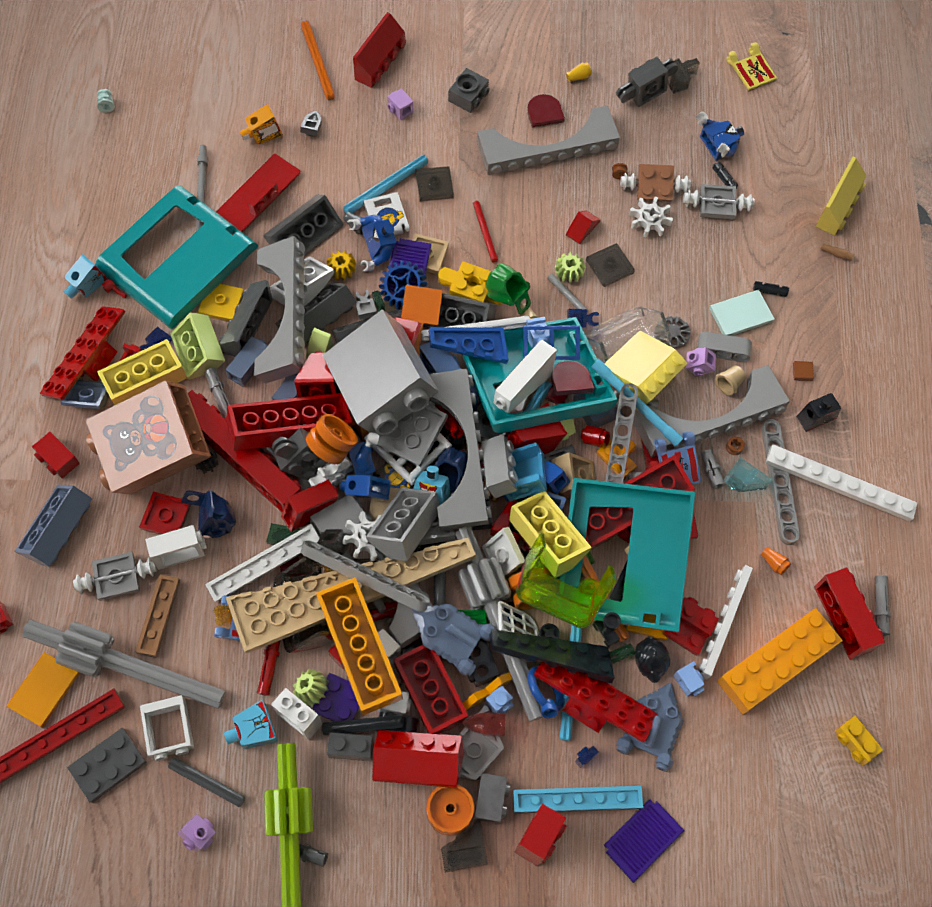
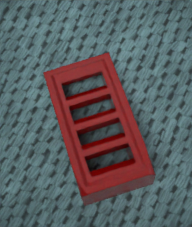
M517 499L508 502L491 527V536H495L501 529L510 526L511 507L517 504Z

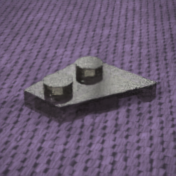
M480 820L476 821L468 830L456 836L455 840L441 848L445 873L488 865Z

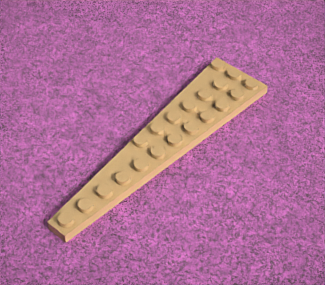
M464 538L414 552L408 561L389 559L387 557L382 561L374 563L371 561L361 565L408 587L476 558V554L469 538ZM334 570L319 574L318 576L306 577L301 581L293 583L290 581L272 588L270 586L260 591H249L226 597L244 652L246 654L325 622L326 619L316 592L351 578ZM358 582L366 604L386 596Z

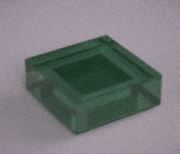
M373 291L372 297L377 313L382 309L385 311V304L380 291Z

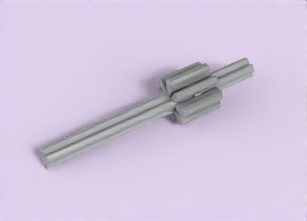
M471 526L463 527L455 532L457 540L469 538L476 558L466 562L467 568L461 569L458 572L461 585L471 610L485 609L490 624L494 626L495 630H499L497 602L509 599L511 597V590L498 559L495 557L488 560L487 558L484 559ZM503 615V620L510 623L508 617ZM503 624V628L511 632V628ZM503 654L529 722L541 719L543 717L541 713L542 706L536 701L530 691L527 680L529 669L525 659Z
M29 619L28 624H25L22 637L58 651L55 657L57 664L96 678L100 674L101 669L105 667L219 709L226 691L113 650L111 648L114 643L112 635L81 623H71L69 630L66 629L64 632Z

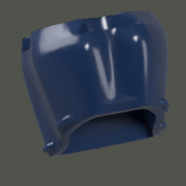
M454 447L445 449L438 456L434 464L439 469V475L449 478L450 493H454L459 486L468 461L467 453L459 451Z
M187 490L181 499L182 503L199 506L198 531L200 530L202 536L208 535L212 538H218L232 531V527L236 524V517L227 500L218 496L212 490L206 493ZM191 495H196L199 497V499L196 501H190L187 499V497Z

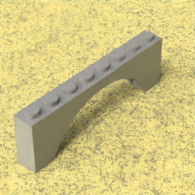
M608 105L592 108L589 119L580 131L564 141L549 145L518 143L504 137L494 128L477 131V145L487 175L532 167L538 164H547L558 160L562 161L587 154H596L607 150L611 151L618 148L620 140Z
M294 236L257 249V265L267 273L279 276L285 291V310L280 327L271 343L255 359L254 376L265 384L298 374L305 362V247Z
M769 365L752 370L747 379V392L744 400L734 410L721 417L704 421H690L667 415L653 405L648 407L680 436L684 432H693L695 444H698L703 439L715 438L725 431L726 433L732 432L739 426L746 427L756 420L763 421L770 415H780L786 411L790 401ZM635 411L633 423L651 458L658 456L654 446L655 439L660 438L666 441V451L686 446L682 439L675 447L641 412Z
M467 369L429 374L439 391L429 398V401L447 410L457 420L463 429L468 445V461L464 476L456 491L443 504L437 507L441 531L489 524L488 518H492L491 508L486 506L485 500L489 498L488 488L483 486V480L486 479L485 468H481L480 461L484 460L483 450L478 449L481 435L480 430H476L475 423H479L477 411L473 412V405H476L475 393H471L470 387L474 386L473 377L468 375Z
M347 495L310 517V524L313 525L321 540L343 541L345 535H353L350 529L345 528L347 520H351L355 524L361 523L359 515L363 511L362 505L357 498L354 499L353 496ZM366 513V519L370 522H373L371 516L368 513ZM377 548L375 549L377 553V558L380 561L385 560L384 558H387V556H385L381 551H379ZM418 583L408 586V588L429 598L427 592L419 588ZM398 602L397 611L389 627L388 634L399 644L402 650L419 639L422 634L419 633L418 629L420 628L417 627L418 621L415 620L412 608Z

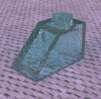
M741 457L724 479L729 488L738 492L766 490L772 481L771 478Z

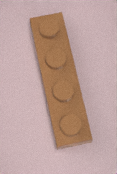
M159 574L135 650L137 654L157 658L179 587V578Z

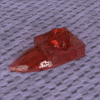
M477 713L469 716L462 722L471 731L485 736H505V713Z

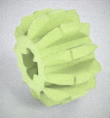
M571 252L568 256L563 253L561 258H558L556 261L555 271L557 272V277H562L563 282L565 280H568L569 283L572 280L577 282L584 275L586 266L583 263V258H578V253L575 256Z
M308 669L307 672L302 671L301 677L296 678L297 683L292 685L295 688L293 694L308 706H313L314 703L319 704L320 698L325 697L324 692L329 690L326 686L328 681L321 672Z

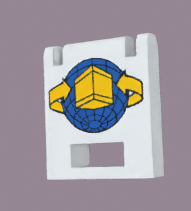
M398 192L364 200L367 215H377L382 217L383 220L388 219L394 227V236L403 234L402 225H404L406 232L410 231ZM390 202V204L375 208V205Z

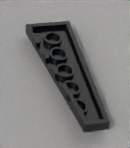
M494 629L489 634L491 651L522 658L534 663L542 661L547 663L549 667L556 668L560 666L567 668L568 672L574 674L577 671L587 674L589 678L607 683H612L615 679L608 646Z

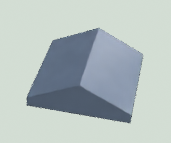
M77 380L66 397L61 401V405L100 409L107 404L109 394L103 382Z

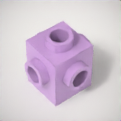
M707 347L687 352L686 362L688 364L686 369L695 376H703L706 373L714 372L716 354Z
M196 814L177 834L183 839L182 843L188 850L197 852L201 848L205 850L214 841L211 837L216 832L212 829L214 826L206 818L202 819Z

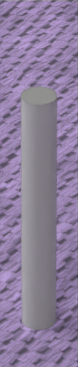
M553 273L548 276L549 281L582 315L588 312V309Z

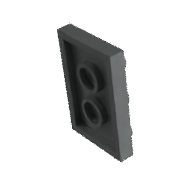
M121 728L67 768L88 801L93 803L147 762L125 729Z

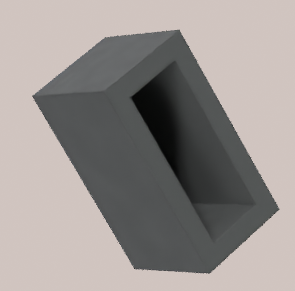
M329 733L327 749L329 758L371 762L372 736Z

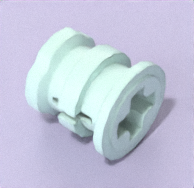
M107 89L99 90L97 92L98 110L104 113L113 111L115 105L112 92Z

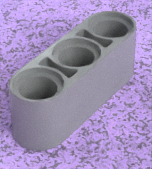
M702 332L699 334L698 348L707 347L716 354V358L738 362L750 360L751 340L712 332Z

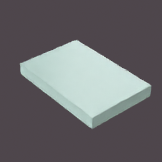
M759 290L710 305L709 307L723 335L733 336L774 321V317Z

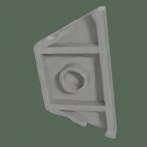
M486 705L458 735L462 736L465 751L460 777L477 781L504 749Z

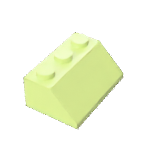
M190 312L170 333L187 380L205 375L204 372L207 369L216 368L217 370L225 362L208 315Z

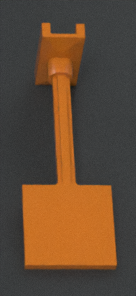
M406 285L401 318L422 323L414 344V348L419 355L423 325L438 326L443 290Z

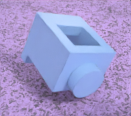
M545 317L528 319L526 326H547L545 323L546 319ZM528 330V341L532 349L541 340L550 345L549 330Z
M694 661L673 675L687 697L691 694L695 697L705 691L703 688L705 685L703 683V676L698 670L694 669L696 665Z
M502 685L485 700L487 707L498 719L514 706L512 696Z

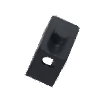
M829 393L810 401L796 417L807 432L837 419L841 406L834 395Z

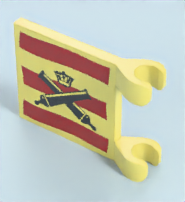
M758 43L751 44V48L748 51L752 56L738 61L735 51L728 53L727 62L733 66L748 91L777 79L761 54Z

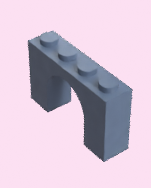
M251 337L226 368L228 378L244 387L254 374L255 359L267 348V343L262 339ZM298 374L285 377L284 382L272 396V400L298 398L295 387V378Z

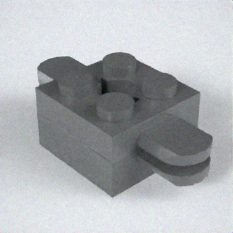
M658 57L650 59L645 64L632 69L628 73V83L618 88L616 95L622 103L633 99L640 107L667 91L668 77L677 72L678 66L671 58L663 63Z
M299 428L289 439L280 437L274 441L272 446L281 471L309 480L317 473L319 467L323 468L328 462H325L311 451L306 442V436L309 431Z

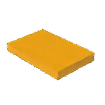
M44 652L6 706L43 728L80 673L57 664L54 657Z

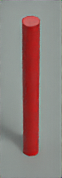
M474 201L473 206L491 262H497L498 258L480 202Z

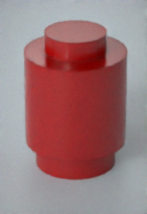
M587 425L581 431V439L584 444L606 447L610 441V432L604 428Z

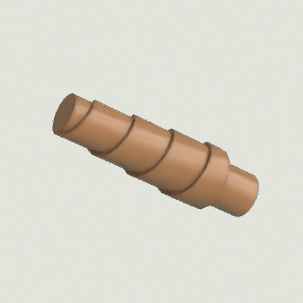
M822 244L821 249L840 259L852 261L854 254L848 252V250Z

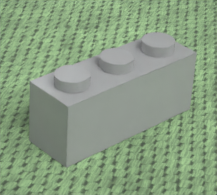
M504 434L482 441L488 490L494 498L517 491L516 482H518V477L514 471L516 462L512 456L514 451L512 442L508 441Z

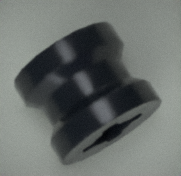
M548 623L541 627L538 636L558 639L560 632L556 625Z

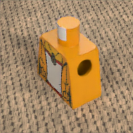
M268 104L247 116L245 121L248 127L239 131L244 141L254 137L257 144L283 136Z

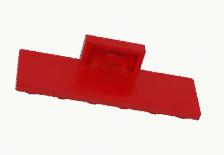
M273 154L216 213L239 231L244 232L301 174V171L277 154Z
M105 306L98 309L96 316L86 325L85 331L76 339L75 345L66 353L62 363L55 368L54 374L49 381L43 385L40 394L45 397L63 400L83 372L93 381H98L100 376L97 371L108 367L118 352L106 339L126 311L120 308Z
M541 662L534 673L537 678L570 697L562 711L599 733L605 722L608 721L642 743L646 741L653 726L654 717L658 714L612 685L589 678L587 674L577 671L574 674L568 672L567 668L560 666L556 668L549 667L545 662Z

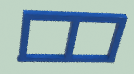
M523 326L524 358L528 355V330H549V343L554 347V330L575 329L576 356H556L555 360H580V326Z

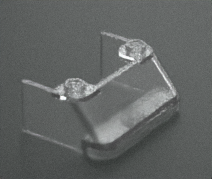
M644 307L630 309L584 332L597 359H600L603 363H606L639 331L657 340L660 338L668 341L672 340L664 313Z

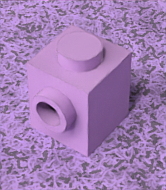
M402 88L388 96L387 107L399 120L414 113L413 100Z

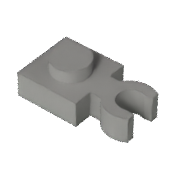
M365 290V296H360L359 292H356V309L359 320L371 318L377 313L373 298L370 299L368 290Z

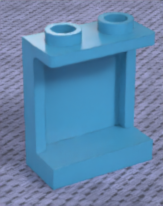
M533 443L514 449L512 456L516 462L514 471L517 474L518 482H516L517 491L506 494L509 501L547 491L544 453L539 445Z

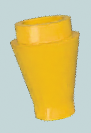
M582 62L566 73L569 83L587 79L592 75L591 68L587 62Z

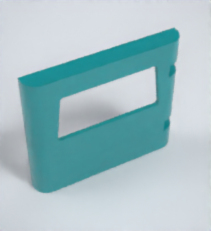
M179 185L171 189L101 253L96 260V266L109 280H112L114 284L172 330L258 248V244ZM175 207L180 208L204 223L146 279H143L122 258L127 251Z
M577 317L545 323L547 326H580V339L582 340L580 341V360H555L554 367L563 361H575L588 369L594 385V392L583 393L584 400L514 414H508L493 403L495 388L493 386L502 384L524 359L523 328L504 330L509 359L507 364L462 355L495 432L504 433L602 413L616 405L618 399L610 383L591 367L598 359ZM575 329L554 330V348L557 349L556 356H576ZM528 341V354H529L530 351L532 350V348H531L530 343H529V341Z
M573 478L568 519L585 540L591 507H630L634 509L623 599L619 602L598 596L595 612L597 615L593 620L603 621L607 613L615 612L621 618L620 624L679 632L695 492ZM583 558L572 570L560 576L556 606L557 615L591 619L592 614L581 613L582 605L592 606L593 611L595 595L579 591ZM645 614L656 615L655 623L644 622Z

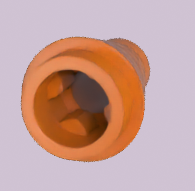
M766 547L761 553V556L775 573L782 575L791 565L788 561L789 558L769 547Z

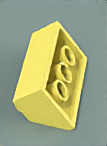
M852 157L816 225L817 228L834 236L838 229H843L846 223L843 220L844 217H849L853 210L850 207L851 204H856L859 198L857 193H861L866 185L863 181L867 175L856 157Z
M168 339L97 371L114 405L167 380L178 383L187 379L184 369Z
M546 491L531 496L511 507L509 521L554 578L572 570L591 550L592 547Z

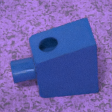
M347 475L346 480L341 481L340 489L345 492V495L389 500L391 480L368 475Z

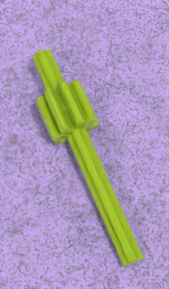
M277 744L278 789L266 790L264 792L265 835H280L282 907H301L299 834L313 832L312 789L310 787H297L296 744Z

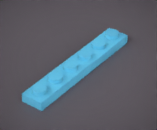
M642 786L513 790L514 813L537 812L542 803L556 812L643 808Z

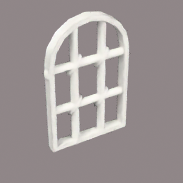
M502 601L497 602L499 630L508 631L503 628L504 624L511 628V632H514L515 629L522 634L533 635L526 630V626L533 628L535 636L539 635L538 627L531 616ZM502 607L509 609L510 614L503 611ZM513 612L521 615L522 620L515 617V615H513ZM503 615L509 617L511 624L503 620ZM514 620L523 624V629L516 627Z

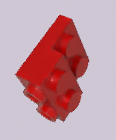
M684 597L679 632L664 630L662 635L697 656L700 654L707 638L712 635L719 618L715 616L716 613L709 608L703 609L698 606L696 599Z

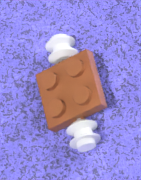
M639 164L638 178L636 179L634 173H632L631 177H628L625 173L624 176H621L620 187H623V190L626 187H630L631 191H633L638 186L637 200L643 198V200L653 201L654 197H658V201H672L673 187L677 193L679 190H683L686 193L688 189L690 190L691 180L688 179V176L681 179L680 175L674 180V165Z

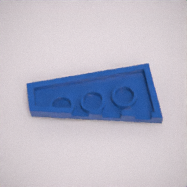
M429 327L430 348L507 364L509 361L504 328Z

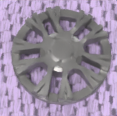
M668 316L661 320L657 326V339L674 349L681 348L689 341L691 334L689 324L681 320V317ZM659 332H664L666 335L660 336ZM671 340H675L676 345L671 344Z

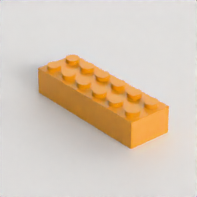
M356 577L316 592L362 715L364 716L403 700L402 692Z
M815 608L721 676L717 683L741 714L744 715L843 640L817 608Z

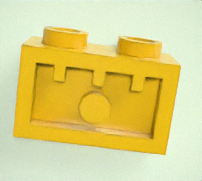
M856 716L850 718L834 731L839 742L847 746L851 751L852 758L862 766L872 761L876 755L883 751L882 747Z

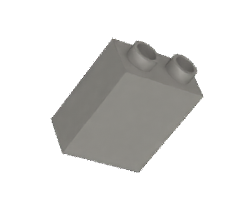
M383 309L322 355L356 423L370 433L387 435L393 432L398 426V421L410 412H418L424 409L429 403V398L439 392L402 325Z

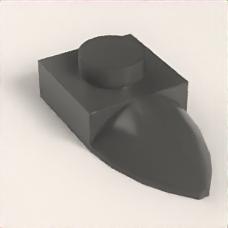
M313 111L305 116L300 133L309 136L318 135L321 126V116L317 111Z

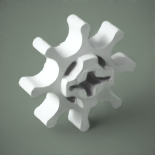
M654 197L652 204H646L643 198H639L638 206L641 209L630 208L629 216H634L638 219L632 222L631 228L643 227L645 229L644 237L648 236L650 230H656L658 235L662 236L664 228L661 225H672L673 218H668L664 215L669 213L670 205L663 208L658 207V197Z
M346 456L338 465L327 463L323 468L319 467L317 469V476L308 480L311 484L310 487L329 480L332 485L337 487L342 480H345V475L354 471L351 467L352 462Z
M361 511L359 515L360 524L347 520L345 528L350 529L353 535H345L342 543H354L357 546L353 554L354 558L358 557L360 551H367L370 554V560L375 561L377 557L376 547L367 541L366 536L381 515H378L375 521L370 522L366 519L365 512Z

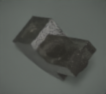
M679 58L674 61L678 66V70L675 74L668 77V86L673 94L688 89L691 76L696 75L700 62L697 58L683 63Z
M326 529L317 542L342 556L349 547V543H342L345 536L342 529Z

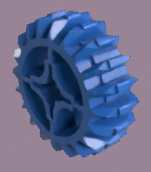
M401 260L399 266L394 262V268L387 266L389 272L383 271L382 273L385 277H380L379 279L382 282L379 288L383 289L380 292L381 296H385L383 299L385 302L389 301V306L392 307L395 304L396 309H399L401 305L403 308L404 298L399 297L405 294V287H401V283L411 285L414 275L417 278L418 287L428 286V282L424 281L427 278L426 275H421L423 273L422 268L418 269L417 264L412 266L410 261L405 265L404 261ZM407 272V273H405V275L402 276V277H397V276H395V275H397V274H399V273ZM391 281L396 285L394 295L389 290Z

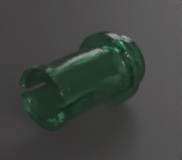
M624 643V646L609 651L610 657L618 655L611 659L612 664L628 657L631 659L635 655L631 643Z

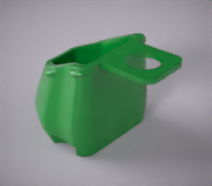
M498 264L490 272L486 281L485 288L489 292L488 297L509 306L516 305L518 314L522 315L531 305L528 294L530 283L525 281L522 274L511 266ZM523 299H526V305L521 309L520 304Z

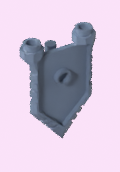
M451 604L434 605V607L428 606L425 612L412 609L415 620L418 621L419 633L422 634L420 636L423 645L431 651L434 650L436 654L441 655L448 662H452L462 675L470 676L476 665L473 664L474 661L469 659V656L480 638L490 641L489 634L494 629V626L491 624H477L474 619L471 620V617L465 616V613L459 612Z
M671 683L659 688L658 691H654L653 694H648L647 697L644 696L636 700L658 714L654 717L653 726L646 741L642 743L628 733H625L623 737L618 739L616 744V750L622 754L628 755L634 746L657 756L656 768L664 772H668L672 768L671 751L674 749L673 745L676 743V738L679 735L678 731L681 729L684 721L681 712L678 710L679 706L676 705L677 701L674 699L675 695Z

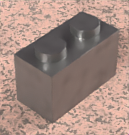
M481 774L474 820L500 824L501 818H506L507 806L503 805L504 796L509 797L510 784L506 783L507 777Z

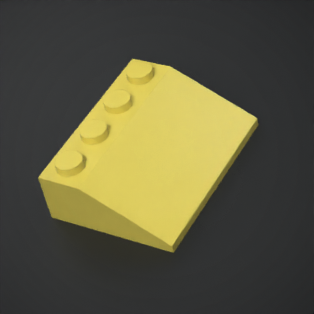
M639 331L604 364L624 384H634L638 389V397L647 404L688 363L676 349ZM629 386L628 388L635 393L634 388Z

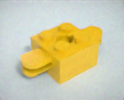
M462 261L458 271L443 267L439 271V284L449 287V294L485 303L489 301L497 305L504 304L488 297L489 292L485 285L491 271Z

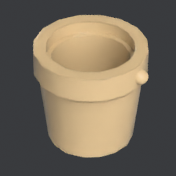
M732 366L728 370L716 374L715 377L716 386L726 395L737 393V388L746 380V374L739 366Z

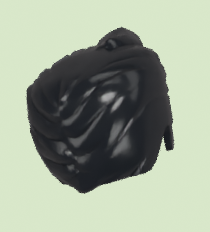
M650 636L646 637L636 646L635 661L639 671L652 683L659 682L661 676L670 667L671 662L666 646L660 640Z

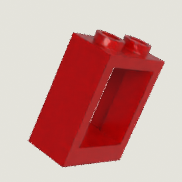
M326 480L287 497L281 517L290 532L310 524V517L335 503L339 496L338 490L329 480Z

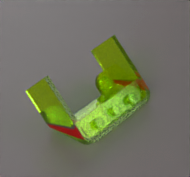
M540 532L526 556L516 587L517 597L522 602L578 628H586L592 623L617 582L613 566L609 565L600 581L587 578L579 584L578 588L542 572L545 567V558L542 554L546 549L544 534Z

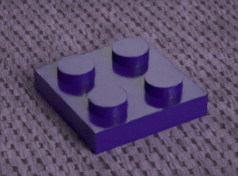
M329 672L326 678L328 681L326 686L329 690L324 692L325 697L320 698L319 704L314 703L312 710L333 722L354 720L359 705L350 681Z

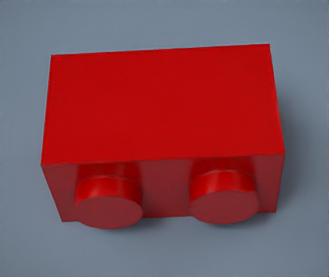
M48 432L31 446L36 452L34 456L40 463L45 461L48 464L46 468L53 476L58 474L61 478H64L80 464L77 458L51 432Z

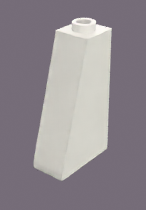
M541 340L495 390L493 403L499 409L509 414L551 377L557 349Z

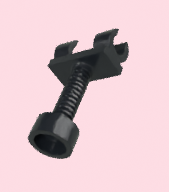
M609 612L605 615L603 621H594L592 625L596 631L601 633L605 639L604 643L610 648L611 645L619 642L620 638L615 630L619 627L621 618L617 613Z

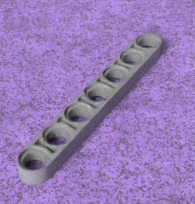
M632 383L624 384L620 390L606 482L623 483L638 396V389ZM629 386L635 390V394L631 398L626 397L623 393L624 389ZM623 406H629L632 413L630 416L624 417L621 415L620 409ZM620 425H626L628 427V434L620 436L617 433V428ZM617 444H622L625 447L623 455H616L614 453V447ZM618 463L622 466L620 474L615 475L611 472L612 464Z
M773 419L767 420L761 429L766 459L770 450V442H775L784 449L780 424ZM767 425H772V426H774L775 429H776V432H774V433L768 432L767 429H766V426H767ZM767 464L779 537L784 544L793 545L799 539L800 533L789 473ZM775 478H783L785 484L778 485L775 481ZM785 495L788 498V502H780L778 496ZM788 513L791 516V521H784L781 514ZM786 531H791L794 534L793 540L785 537Z
M304 541L301 548V553L304 556L351 579L356 577L357 582L414 610L421 612L427 610L430 600L425 595L318 543Z

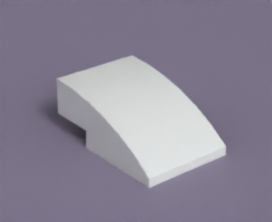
M311 256L304 259V306L319 294L334 274V269ZM280 280L271 285L270 290L272 298L285 305V291Z

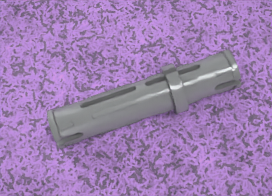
M210 368L204 373L210 385V392H213L222 416L225 418L227 417V405H230V402L224 391V384L218 377L216 368Z
M877 575L875 576L876 612H874V617L876 618L877 627L882 630L884 636L890 635L889 618H891V612H889L888 576Z

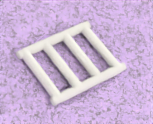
M439 433L436 440L440 444L426 457L422 466H417L411 473L403 467L407 460L400 457L396 461L389 454V451L375 444L370 446L412 486L421 472L445 449L452 447V444Z

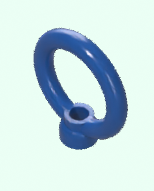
M539 666L532 667L527 676L530 691L536 701L542 706V716L544 718H554L564 705L563 693L552 687L556 702L553 699H546L540 692L536 683V676L534 675Z

